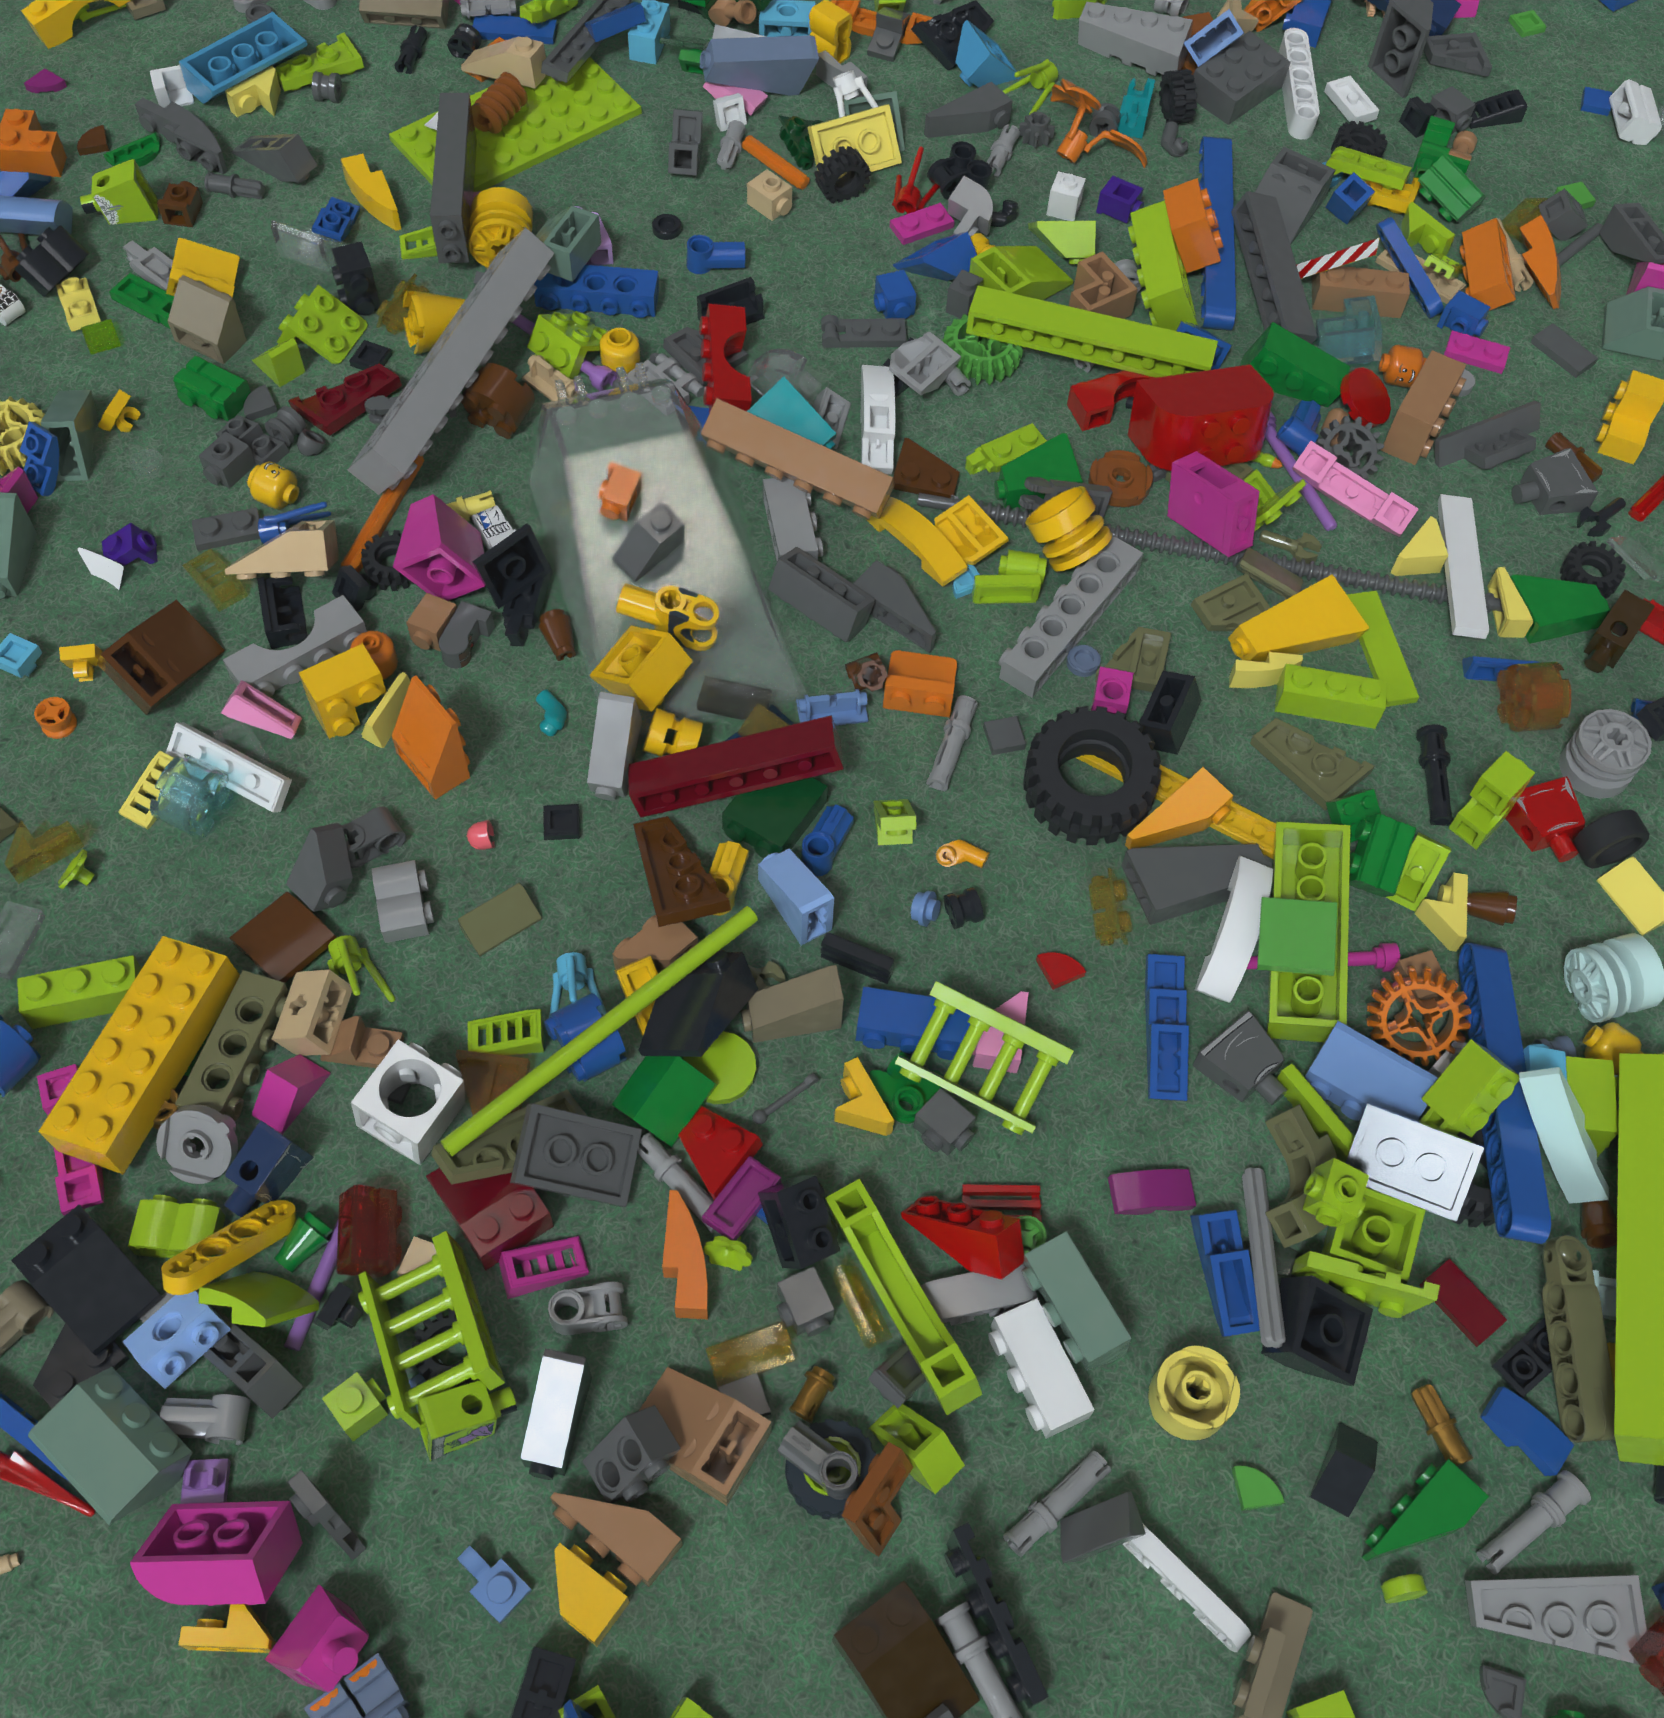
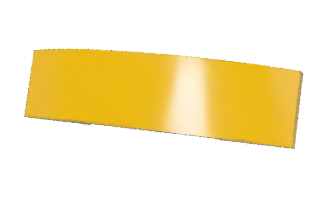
M889 497L880 518L877 519L871 516L867 520L878 532L886 529L921 559V569L942 587L967 571L966 563L949 540L926 517L908 504Z

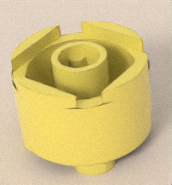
M1203 1346L1185 1347L1167 1357L1153 1376L1149 1386V1405L1156 1422L1171 1435L1184 1440H1201L1215 1434L1233 1415L1240 1398V1384L1237 1376H1234L1228 1366L1227 1360L1218 1352ZM1189 1387L1195 1389V1396L1198 1399L1191 1397V1392L1188 1391Z

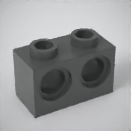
M653 1405L625 1416L583 1460V1463L606 1503H613L623 1498L628 1503L637 1499L649 1489L646 1484L648 1481L658 1478L671 1467L668 1461L681 1448L658 1409Z

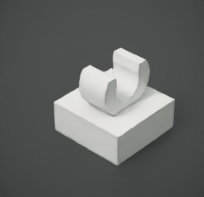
M736 93L713 100L716 124L721 132L728 130V125L733 120L740 121L744 125L747 124L744 101L741 94Z

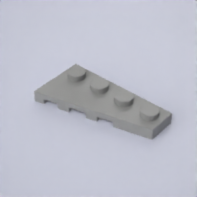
M1638 1575L1465 1580L1470 1624L1473 1627L1653 1667Z

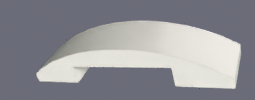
M1242 856L1238 857L1227 889L1231 893L1211 954L1205 956L1195 991L1228 1003L1231 1002L1246 971L1259 936L1262 897L1270 896L1273 879L1272 868Z

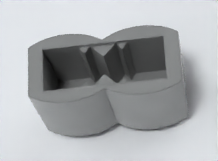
M415 860L372 868L379 924L385 943L429 935L428 924L434 923V915L431 902H424L422 892L429 891L425 869L418 870Z

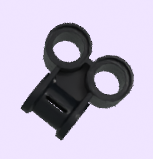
M959 141L952 145L949 158L939 159L931 165L927 172V177L932 183H936L939 186L942 196L949 199L963 176L988 190L992 167L983 160H975L976 149L972 144Z

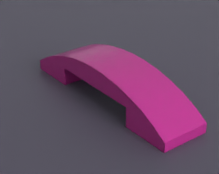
M76 1064L37 1075L42 1108L47 1115L50 1114L78 1070ZM54 1148L58 1177H55L60 1210L63 1216L79 1204L83 1209L104 1203L102 1167L58 1152Z

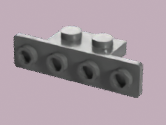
M1532 401L1436 438L1435 464L1441 468L1465 459L1481 469H1491L1496 467L1497 464L1510 459L1520 458L1523 454L1535 450L1536 438L1528 434L1540 428L1541 403Z

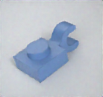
M471 1546L457 1558L478 1581L469 1592L500 1624L532 1591L502 1558L491 1568Z

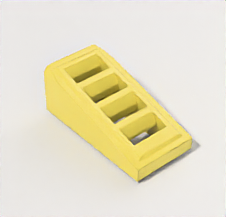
M1498 567L1487 586L1489 593L1494 594L1495 598L1501 599L1503 612L1493 611L1497 634L1500 637L1524 638L1533 624L1532 616L1505 567Z
M159 751L151 760L122 805L119 814L148 830L193 778L187 765ZM165 771H168V772L171 773L172 775H171V776H168V775H166L164 772H165ZM158 781L165 786L161 789L154 784ZM149 793L157 797L155 802L145 797V794ZM140 804L148 808L149 811L145 814L134 807Z

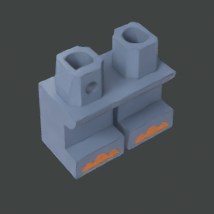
M379 1653L343 1678L346 1685L338 1682L332 1691L323 1693L304 1707L310 1718H411L406 1708L410 1705V1702L385 1657ZM352 1694L355 1695L356 1699L358 1700L359 1704L364 1710L365 1716L359 1708L358 1704L356 1703L355 1699L353 1698Z

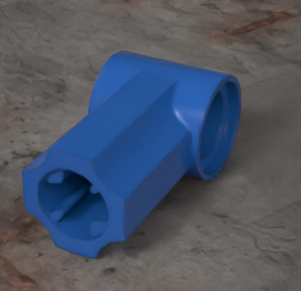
M694 235L687 241V269L694 274H705L712 268H745L744 242H713L705 235Z
M1301 400L1294 407L1290 418L1276 434V437L1299 457L1309 442L1315 443L1319 437L1315 430L1321 419V406L1314 400Z
M836 804L826 807L813 831L807 834L802 842L801 861L816 877L823 876L832 869L833 859L854 824V817L848 813L847 809Z

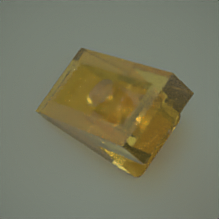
M20 821L4 864L17 883L20 884L83 848L84 845L68 821L50 828L45 834L36 839L33 838L23 821Z

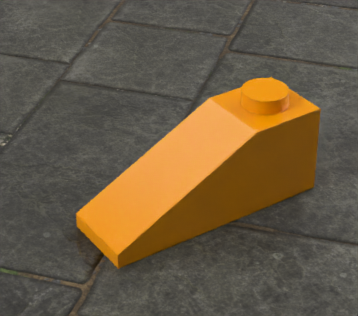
M1202 767L1127 834L1125 846L1128 849L1146 847L1204 831L1212 823L1219 825L1231 813L1232 810L1229 807L1234 795Z

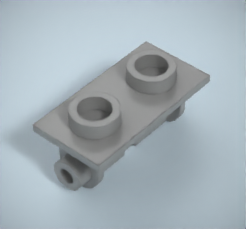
M460 0L462 17L467 16L468 19H471L470 16L486 14H508L511 16V13H517L515 0Z

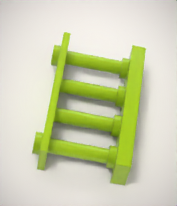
M936 981L929 994L936 998L933 1004L936 1008L911 1058L908 1059L902 1055L898 1056L895 1064L902 1067L899 1073L920 1083L923 1077L1003 1118L1004 1120L1001 1125L1019 1135H1022L1024 1130L1033 1134L1036 1125L1026 1118L1052 1066L1056 1067L1059 1061L1068 1064L1074 1050ZM956 1009L970 1015L967 1021L970 1023V1026L943 1077L923 1066L949 1014L954 1015ZM990 1026L1004 1032L1002 1037L1004 1043L979 1093L976 1094L959 1085L958 1082L983 1032H988ZM1024 1044H1027L1039 1050L1036 1055L1039 1059L1013 1111H1010L992 1102V1099L1018 1048L1022 1050Z
M447 1231L432 1238L436 1254L432 1255V1261L382 1286L366 1271L358 1275L362 1291L358 1293V1298L362 1308L370 1316L391 1392L387 1396L388 1407L396 1419H403L413 1429L421 1426L416 1408L418 1399L443 1392L469 1378L472 1380L479 1379L490 1391L505 1383L463 1249ZM438 1275L442 1278L444 1277L447 1287L442 1289V1294L391 1319L386 1301ZM449 1308L455 1311L457 1321L452 1323V1328L403 1353L400 1352L396 1338L397 1334ZM458 1343L465 1345L468 1355L463 1357V1363L413 1388L410 1387L406 1369Z

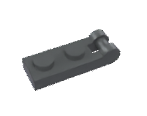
M826 315L821 319V329L824 332L822 334V345L824 348L900 347L903 343L907 342L905 318L838 319L834 315Z

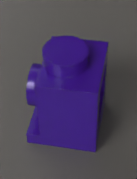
M1112 176L1100 192L1096 213H1104L1124 223H1128L1131 219L1130 213L1144 207V202L1141 201L1144 188Z

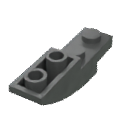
M142 97L135 103L139 121L143 128L149 132L156 131L164 135L168 141L176 143V149L185 160L193 159L201 163L208 171L215 170L222 174L227 172L218 141L209 128L194 114L174 102H171L164 108Z

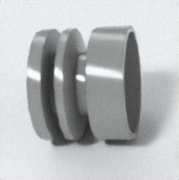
M1613 709L1596 710L1584 718L1561 752L1559 767L1563 777L1567 776L1570 780L1572 788L1583 795L1598 799L1611 798L1623 792L1651 754L1652 741L1647 729L1629 714Z

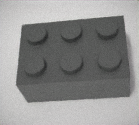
M1249 31L1195 69V79L1193 82L1196 83L1197 87L1195 89V93H1197L1195 102L1229 125L1282 88L1291 62L1253 32Z

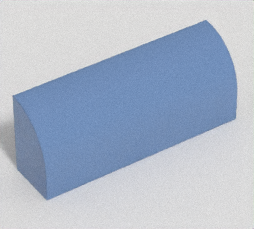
M0 195V232L41 235L48 227L54 231L61 225L71 235L73 207L66 201Z

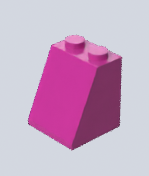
M432 494L410 505L393 568L426 593L447 601L485 587L472 563L484 554L481 533L441 499Z

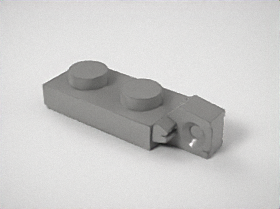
M133 240L124 245L123 249L126 251V258L130 261V267L134 272L147 282L166 291L173 260L155 247L146 251Z

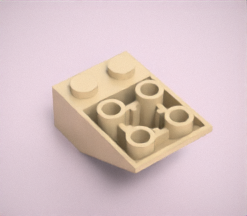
M335 520L301 521L240 557L225 569V575L236 574L237 579L257 578V573H270L271 578L290 577L291 572L303 571L304 576L307 577L325 575V571L331 569L339 559Z

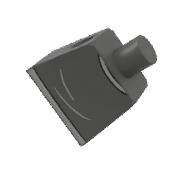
M1247 1011L1203 1048L1193 1063V1066L1240 1102H1243L1252 1093L1257 1091L1272 1106L1288 1091L1273 1076L1279 1071L1285 1061L1284 1056L1250 1011Z

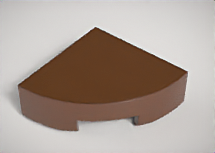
M104 125L94 127L81 136L77 144L80 156L109 151Z

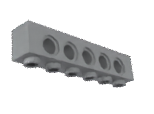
M1112 535L1110 542L1100 552L1091 557L1085 565L1081 563L1077 566L1068 585L1062 584L1057 590L1054 601L1050 606L1044 605L1041 608L1031 628L1026 626L1022 630L1013 649L1007 648L998 663L1001 666L999 678L1033 698L1066 659L1069 651L1077 646L1137 574L1144 553Z

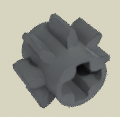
M1033 112L1029 116L1026 115L1024 122L1020 123L1019 128L1020 136H1023L1022 143H1027L1034 148L1043 144L1048 146L1049 139L1053 138L1055 126L1050 125L1051 118L1042 112Z

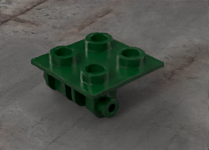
M779 115L778 119L783 125L780 128L779 134L781 140L786 144L792 157L795 156L794 159L798 168L802 167L803 170H809L813 165L814 154L807 127L822 123L823 121H811L797 116L786 117Z

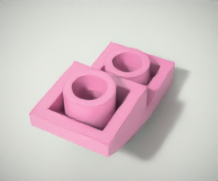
M705 82L703 88L715 99L736 93L743 96L745 112L750 116L768 98V95L760 90Z

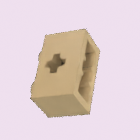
M331 970L296 972L272 1040L296 1055H330L352 993L350 984Z

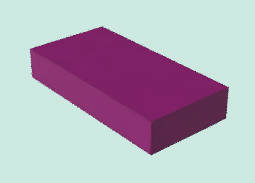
M749 1156L702 1215V1221L730 1240H737L762 1208L758 1192L781 1183V1177Z

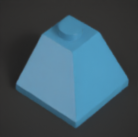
M966 20L962 26L955 61L962 71L960 74L961 79L969 87L974 84L978 88L989 82L998 85L1020 79L1021 77L1016 78L1014 76L1017 70L999 44L970 21Z

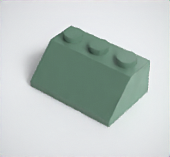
M1067 1231L1024 1254L1025 1268L1021 1270L1022 1275L1029 1288L1033 1292L1039 1290L1046 1301V1304L1042 1305L1044 1313L1054 1328L1058 1325L1062 1328L1067 1337V1340L1063 1341L1064 1346L1075 1364L1081 1361L1086 1371L1116 1361L1127 1354L1131 1336Z
M113 1367L78 1383L28 1434V1437L108 1525L173 1488L179 1482L192 1455V1451Z

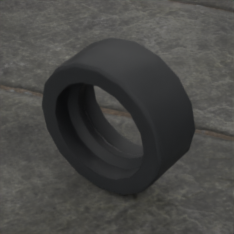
M1632 809L1620 810L1587 825L1575 837L1574 845L1585 865L1593 869L1619 862L1634 854L1646 844L1650 833L1637 812Z

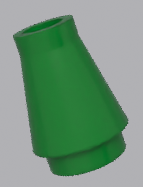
M310 1211L303 1218L298 1216L283 1246L274 1259L293 1273L299 1265L329 1242L328 1236L333 1232V1229Z

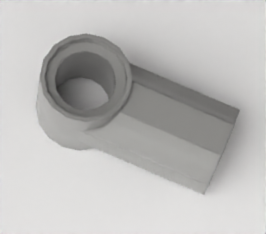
M229 1394L215 1395L212 1400L167 1398L161 1407L160 1418L179 1438H200L213 1444H219L220 1440H235L236 1445H241L244 1441L251 1400L243 1396Z

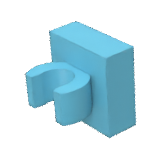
M9 633L0 644V669L20 678L24 675L29 677L37 667L35 662L41 656L42 651L37 644Z

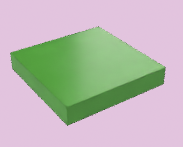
M1262 897L1257 970L1334 976L1337 902Z

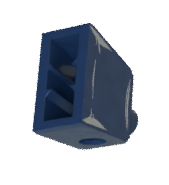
M260 1121L225 1173V1176L238 1186L223 1205L238 1216L243 1217L257 1199L265 1204L270 1201H276L313 1159V1156L263 1121Z

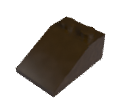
M905 1581L901 1582L833 1635L832 1642L883 1718H925L942 1703L950 1710L954 1718H959L980 1701L933 1621Z

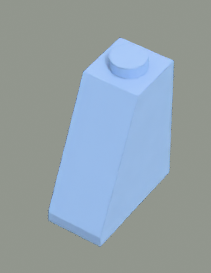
M790 849L766 856L758 864V880L799 944L802 946L831 931L834 910V897L831 892Z

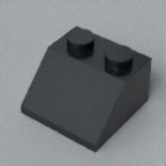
M1312 1275L1281 1278L1279 1289L1286 1340L1280 1348L1265 1347L1263 1345L1261 1354L1302 1373L1354 1386L1373 1309Z

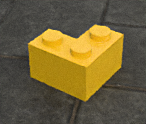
M1635 370L1631 372L1627 381H1620L1613 397L1616 399L1615 403L1609 402L1602 416V420L1607 421V423H1602L1595 438V441L1600 442L1597 453L1633 465L1645 446L1651 423L1664 403V380Z
M363 643L298 672L311 709L329 739L335 736L342 737L350 734L356 726L360 725L355 707L372 702L379 696L387 693L381 672Z

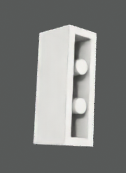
M1038 1298L994 1317L990 1327L992 1332L988 1333L990 1343L998 1356L1004 1354L1011 1368L1007 1370L1008 1379L1016 1393L1023 1392L1029 1404V1407L1025 1408L1026 1415L1035 1431L1041 1429L1047 1439L1089 1419L1095 1409L1046 1317Z

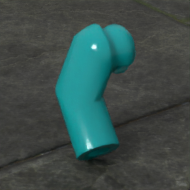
M546 689L537 695L536 702L545 710V719L539 725L540 730L551 737L564 727L567 711L556 697Z

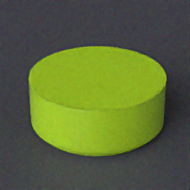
M1420 1574L1398 1576L1383 1582L1381 1586L1385 1602L1388 1604L1417 1599L1428 1593L1423 1576Z

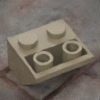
M184 275L179 278L168 318V324L174 340L225 364L247 341L234 299L227 293H221L206 286L201 281H195Z

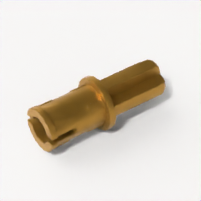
M1427 1384L1415 1389L1411 1393V1397L1429 1428L1426 1433L1428 1436L1432 1434L1445 1460L1449 1459L1456 1466L1472 1460V1454L1470 1455L1454 1425L1457 1423L1456 1419L1450 1418L1434 1387L1431 1384Z

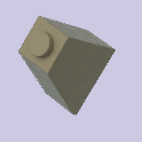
M837 965L827 966L755 992L747 1002V1009L741 1010L744 1032L751 1031L753 1043L840 1029L844 998Z

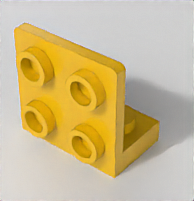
M178 238L166 294L175 295L179 278L184 275L195 281H201L216 291L227 293L233 298L234 283L240 257L187 239Z

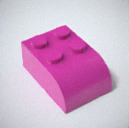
M290 1501L172 1504L130 1561V1565L136 1579L144 1589L156 1598L171 1604L208 1606L222 1604H266L303 1542Z

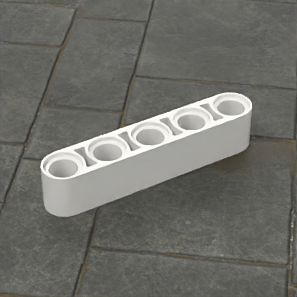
M1289 28L1284 32L1279 48V53L1291 62L1282 91L1288 132L1292 137L1303 140L1312 136L1320 110L1308 35L1299 28Z

